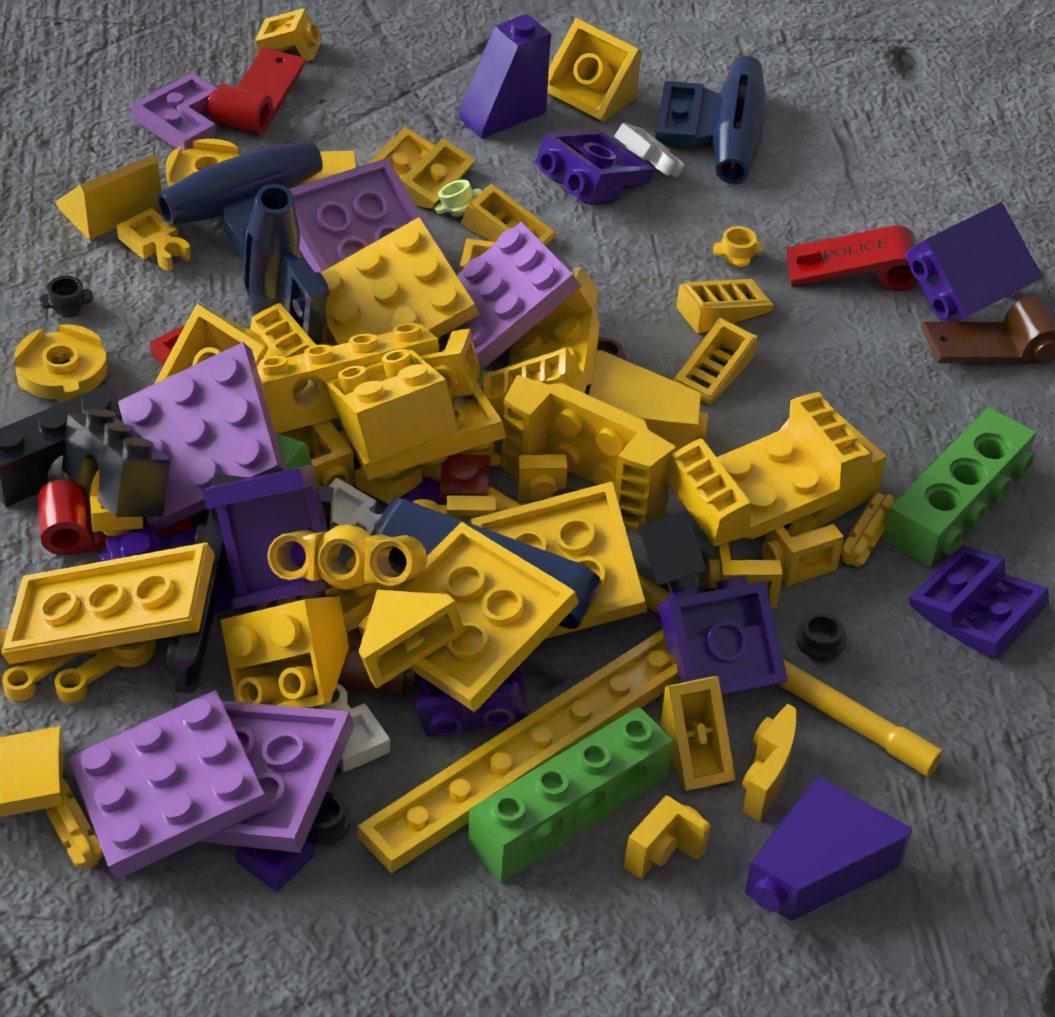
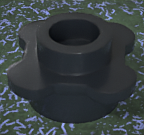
M65 275L56 277L48 283V294H43L40 297V305L44 309L51 308L64 318H71L78 314L84 304L91 303L94 297L90 289H83V283L80 279Z

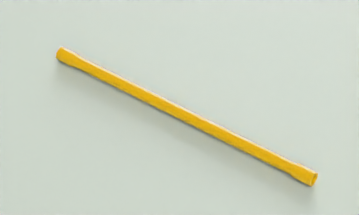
M448 458L434 465H417L422 468V477H431L460 496H496V512L521 506L518 502L456 467ZM638 574L647 608L659 614L658 605L670 599L669 591ZM783 659L788 682L778 684V686L883 747L889 755L926 777H929L935 771L941 761L944 750L907 728L896 726Z

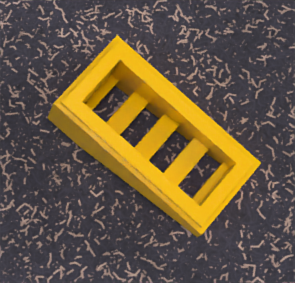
M492 183L467 205L461 224L492 242H497L501 234L514 228L520 222L538 237L545 246L557 235L556 231Z
M753 279L681 284L679 285L676 308L694 331L700 334L710 331L719 318L733 324L773 312L774 305ZM748 294L751 299L748 300L745 295Z
M719 318L673 381L701 392L700 400L712 405L757 354L758 336ZM723 347L734 354L731 356L719 349ZM713 356L725 362L726 365L722 366L710 360V358ZM704 366L719 375L714 377L700 369ZM694 376L710 384V387L707 389L692 381L691 378Z

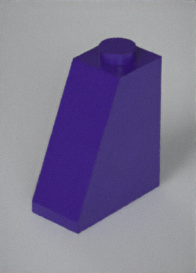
M529 14L514 17L509 21L494 26L460 108L459 119L481 139L546 113L551 33Z
M817 776L751 861L745 894L753 898L763 909L777 912L793 921L897 869L904 860L912 828Z

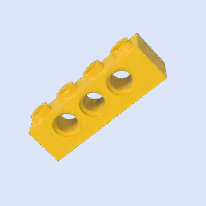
M403 323L395 326L392 332L376 336L373 334H359L351 337L348 343L332 347L329 345H315L307 348L304 354L288 358L271 356L262 359L259 365L256 366L275 433L279 434L340 418L327 392L324 381L337 377L341 370L351 366H367L382 360L386 353L399 349H412L419 356L440 352L438 338L421 324ZM308 379L306 387L301 392L293 394L295 386L300 381Z

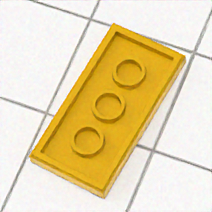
M207 542L23 576L1 654L9 664L199 632L215 554Z

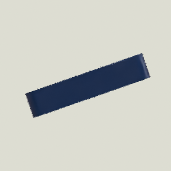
M393 498L370 533L371 536L385 534L389 537L403 535L414 537L422 543L428 556L463 522L576 592L577 606L558 624V626L568 629H576L580 626L602 587L600 577L590 568L578 562L401 498ZM393 547L389 553V562L406 568V556L403 551Z

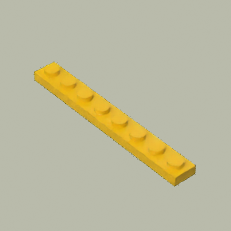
M663 629L359 824L358 839L392 874L469 823V811L473 806L638 706L640 708L644 707L665 693V686L680 683L675 654H668Z

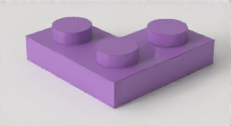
M192 72L132 104V119L173 147L178 148L181 146V152L193 148V141L216 138L215 124L202 116L201 113L208 110L210 94L213 90H217V88Z

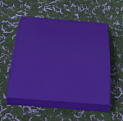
M962 545L909 597L912 608L940 630L961 643L997 659L1049 604V593L1046 587L1006 574L1004 558Z

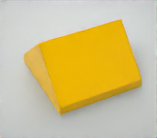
M575 18L549 67L548 94L604 122L637 98L641 50Z
M155 154L83 183L55 202L59 210L89 240L97 238L117 229L118 224L150 208L156 212L159 211L157 194L161 192L158 160Z

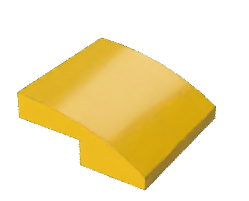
M405 126L367 164L388 158L415 205L433 209L440 201L438 196L439 190L451 182L460 180L474 166L476 159L445 138H442L436 145H433Z
M61 726L0 737V817L64 805L62 775L66 774Z

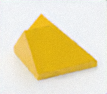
M196 304L154 384L242 342L252 349L256 365H259L269 347L260 334L200 304Z

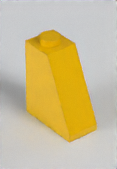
M596 351L593 381L589 389L590 396L645 420L648 430L675 445V451L696 439L702 438L705 440L708 412L699 411L701 392L605 351Z

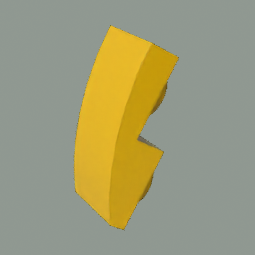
M788 703L774 719L767 717L758 727L753 738V744L757 746L755 760L742 782V788L746 790L742 812L759 823L775 802L783 785L789 764L796 728V708Z

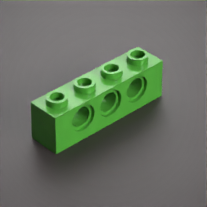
M987 407L890 507L882 540L930 568L944 553L950 556L959 546L964 532L969 527L975 529L979 526L986 515L988 506L993 501L999 503L1003 500L1011 487L1012 480L1016 476L1022 478L1028 473L1036 457V453L1031 451L1036 432Z
M638 706L470 808L468 848L502 884L667 780L673 739Z

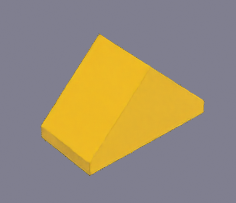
M377 590L359 649V654L371 682L376 688H379L466 632L455 601L449 594Z
M712 676L665 686L660 728L673 739L671 762L682 789L689 791L735 781L719 677Z

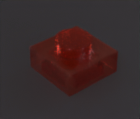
M449 455L442 462L440 503L447 504V496H489L491 477L490 455Z

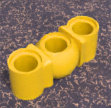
M349 524L336 526L329 531L319 533L302 530L282 534L273 540L267 554L269 566L280 578L287 580L306 578L310 581L324 579L329 585L346 591L359 589L366 584L377 582L393 586L414 580L422 574L427 562L425 548L414 537L407 535L389 537L385 534L371 536L361 527ZM294 542L302 545L306 553L305 564L302 568L294 564L291 559L290 551ZM344 544L351 547L356 556V563L352 571L347 570L340 562L339 553ZM393 547L399 548L406 556L407 564L402 574L394 571L389 564L388 557Z

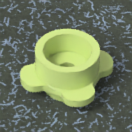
M457 180L445 185L438 192L441 203L435 206L436 213L450 212L453 217L463 216L467 205L482 192L481 189L472 190L467 180Z

